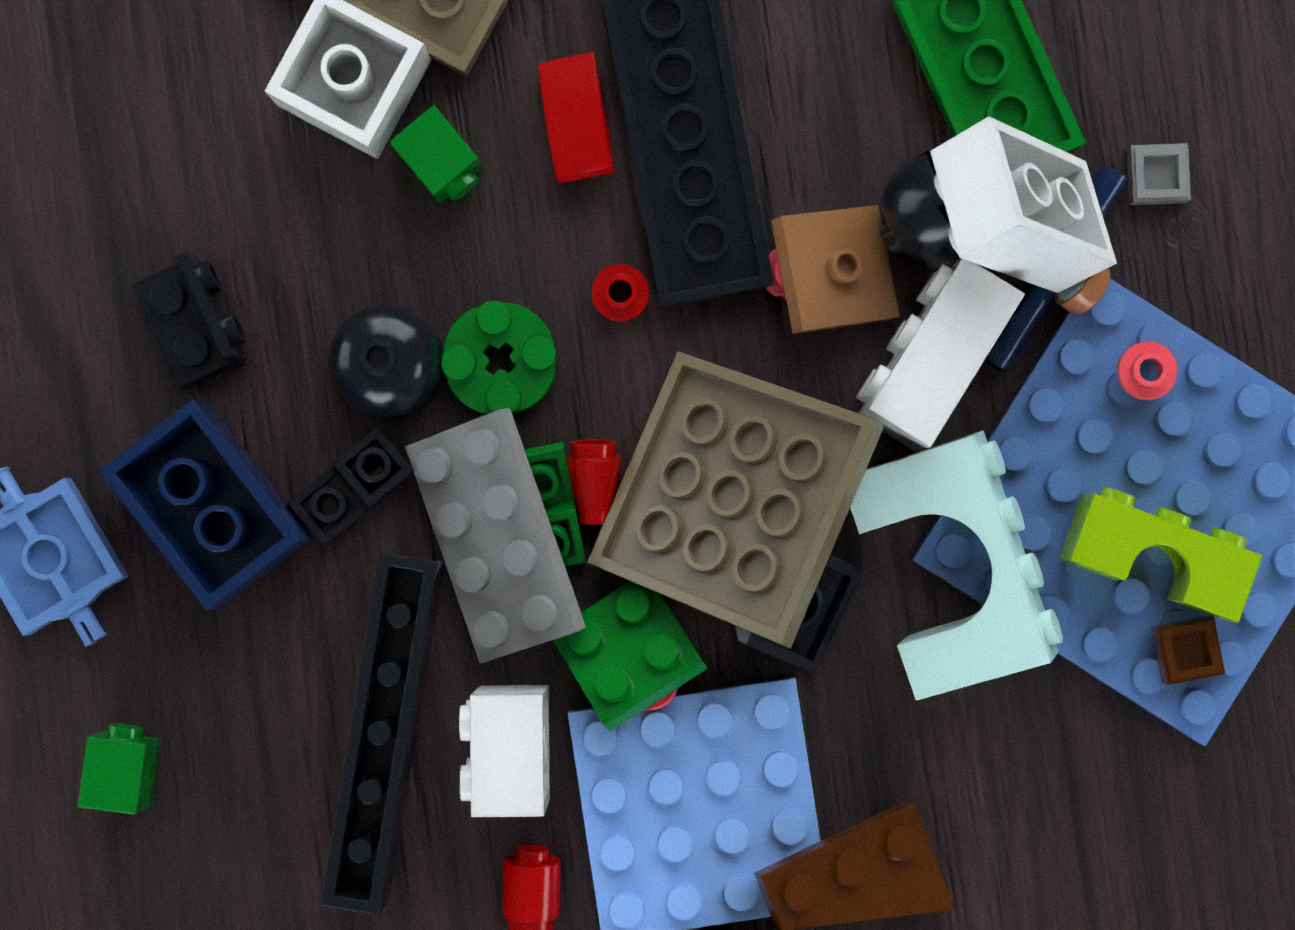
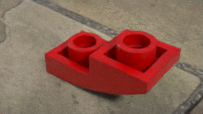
M594 52L538 63L548 138L555 174L559 184L614 173L610 126L604 113L599 63Z

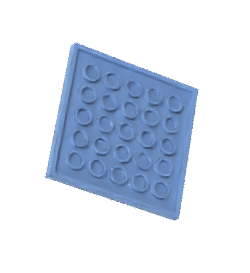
M1110 278L1105 293L1090 310L1079 315L1066 312L986 439L987 442L994 440L1001 451L1006 472L999 477L1006 498L1014 496L1020 507L1025 529L1018 533L1025 554L1034 553L1040 565L1044 586L1037 589L1045 610H1054L1061 627L1063 642L1056 644L1059 650L1057 654L1198 744L1206 746L1295 605V395ZM1156 342L1166 347L1174 356L1177 363L1176 381L1171 390L1160 398L1153 400L1136 399L1126 393L1119 383L1117 377L1119 359L1129 347L1137 343ZM1144 360L1141 363L1139 369L1141 376L1147 381H1153L1158 373L1157 366L1150 360ZM1102 487L1127 493L1137 498L1134 505L1136 509L1155 515L1158 507L1181 513L1192 518L1189 526L1190 529L1209 536L1213 528L1235 533L1248 539L1244 549L1263 555L1239 623L1214 617L1225 674L1171 685L1162 683L1151 626L1207 616V614L1167 600L1174 580V567L1165 551L1157 546H1150L1141 551L1132 564L1127 581L1110 579L1058 559L1081 494L1096 493L1100 495ZM938 515L910 560L983 606L988 598L992 584V567L988 552L980 538L965 524L953 518Z

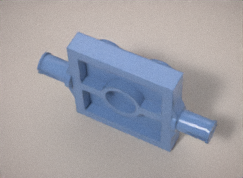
M8 466L1 468L0 502L3 507L0 509V598L23 636L31 635L55 620L69 618L83 641L84 647L96 643L97 640L107 636V633L104 632L90 605L96 601L102 592L129 577L128 573L72 478H63L39 493L24 495L11 474L10 468Z

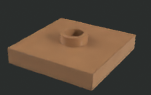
M879 205L786 215L771 220L793 334L889 321L900 317L887 246L879 230L882 227Z

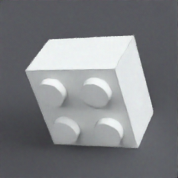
M314 0L267 85L265 93L278 107L378 159L427 70L431 57L424 43L343 0Z
M481 685L470 695V700H466V705L460 706V740L470 741V758L466 759V765H461L460 769L461 801H471V817L544 816L550 801L549 685Z

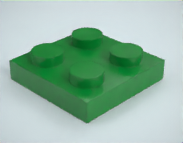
M632 581L627 582L581 612L586 626L585 629L553 640L602 724L609 732L708 669L662 595Z

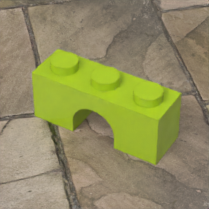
M1102 487L1100 495L1096 493L1081 494L1060 551L1059 560L1110 579L1127 581L1132 564L1138 554L1150 546H1157L1167 553L1174 567V580L1167 600L1221 620L1239 623L1263 555L1244 549L1248 539L1219 528H1213L1210 536L1190 529L1189 526L1192 518L1166 508L1158 507L1155 515L1134 508L1136 497L1112 488Z

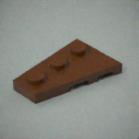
M903 801L754 873L773 923L780 930L803 929L956 910L914 803Z

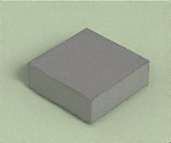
M1188 143L1131 145L1126 149L1129 205L1187 203L1191 200Z

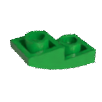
M559 442L524 449L565 567L586 563L574 494L565 460L564 443Z

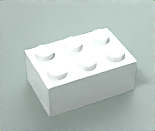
M989 116L930 151L936 171L934 185L937 193L944 201L951 226L948 230L949 240L959 258L1056 293H1060L1117 264L1085 160Z
M961 258L952 267L942 264L937 272L934 271L916 299L917 302L924 305L918 317L911 314L907 321L904 320L887 345L886 350L894 354L887 367L880 364L876 370L873 369L859 390L856 399L864 404L858 413L879 421L884 425L882 432L913 451L931 447L1025 293L980 265Z

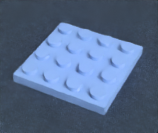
M792 676L676 694L667 706L656 711H642L611 732L602 724L593 707L568 711L600 930H687L771 917L754 873L821 841L796 678Z

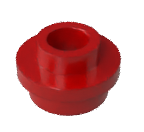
M615 264L603 269L597 275L592 287V298L596 309L605 318L616 322H625L636 318L643 312L649 299V287L644 275L639 270L630 265ZM617 282L628 284L632 290L630 298L625 302H616L609 295L610 288Z

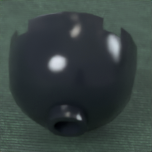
M927 150L918 157L915 156L906 162L891 176L884 188L882 198V212L887 224L879 228L884 242L896 257L906 252L915 263L927 268L938 269L942 264L952 267L961 258H959L949 240L948 230L951 226L944 201L937 193L934 185L936 171L931 152Z
M381 305L362 309L346 320L332 339L328 362L333 385L345 403L366 416L393 420L413 415L430 403L444 374L441 366L443 355L441 340L426 320L406 308Z

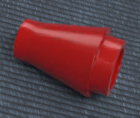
M588 439L570 442V455H567L565 460L577 507L578 523L588 525L604 524L614 501L622 455L617 454L616 441Z

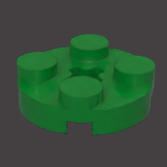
M489 301L464 313L451 327L444 342L441 366L450 389L469 408L484 415L505 408H510L512 414H518L537 405L550 390L556 376L557 352L549 329L535 313L514 303ZM505 344L511 346L514 350L509 358L515 364L513 370L508 373L503 369H499L494 375L489 373L486 369L490 363L489 358L485 355L487 350L492 346L496 349H501Z

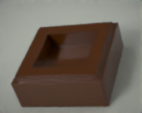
M1207 615L1151 626L1163 684L1171 685L1225 674L1214 616Z

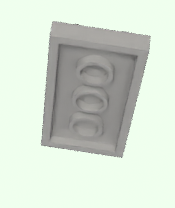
M510 408L494 411L405 446L479 663L481 664L585 629L586 626Z

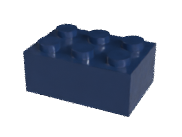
M196 399L190 400L99 471L206 611L224 608L313 539L207 402Z

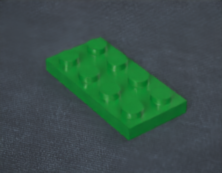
M891 0L952 138L989 116L1067 153L1073 152L1086 144L1022 0Z

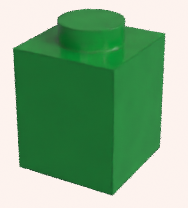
M435 105L431 106L389 141L396 153L439 204L448 197L453 202L461 199L479 182L476 174L483 169L479 158Z
M109 723L107 731H101L88 736L77 807L133 815L150 807L160 738L143 736L144 727L125 723Z

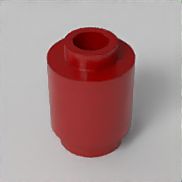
M536 844L520 845L515 847L514 855L503 859L502 916L508 919V930H554V919L560 916L561 859L550 855L549 847Z

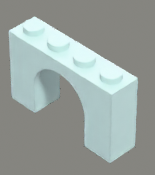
M984 430L866 468L850 506L859 534L912 517L937 514L953 518L965 524L980 538L988 552L992 567V584L988 598L981 610L969 617L909 634L897 645L915 700L1049 664L1059 652L1056 644L1063 642L1058 618L1053 609H1044L1037 589L1044 586L1038 560L1034 553L1025 554L1018 533L1025 529L1020 507L1014 496L1006 498L999 477L1006 472L1001 451L994 440L987 442Z

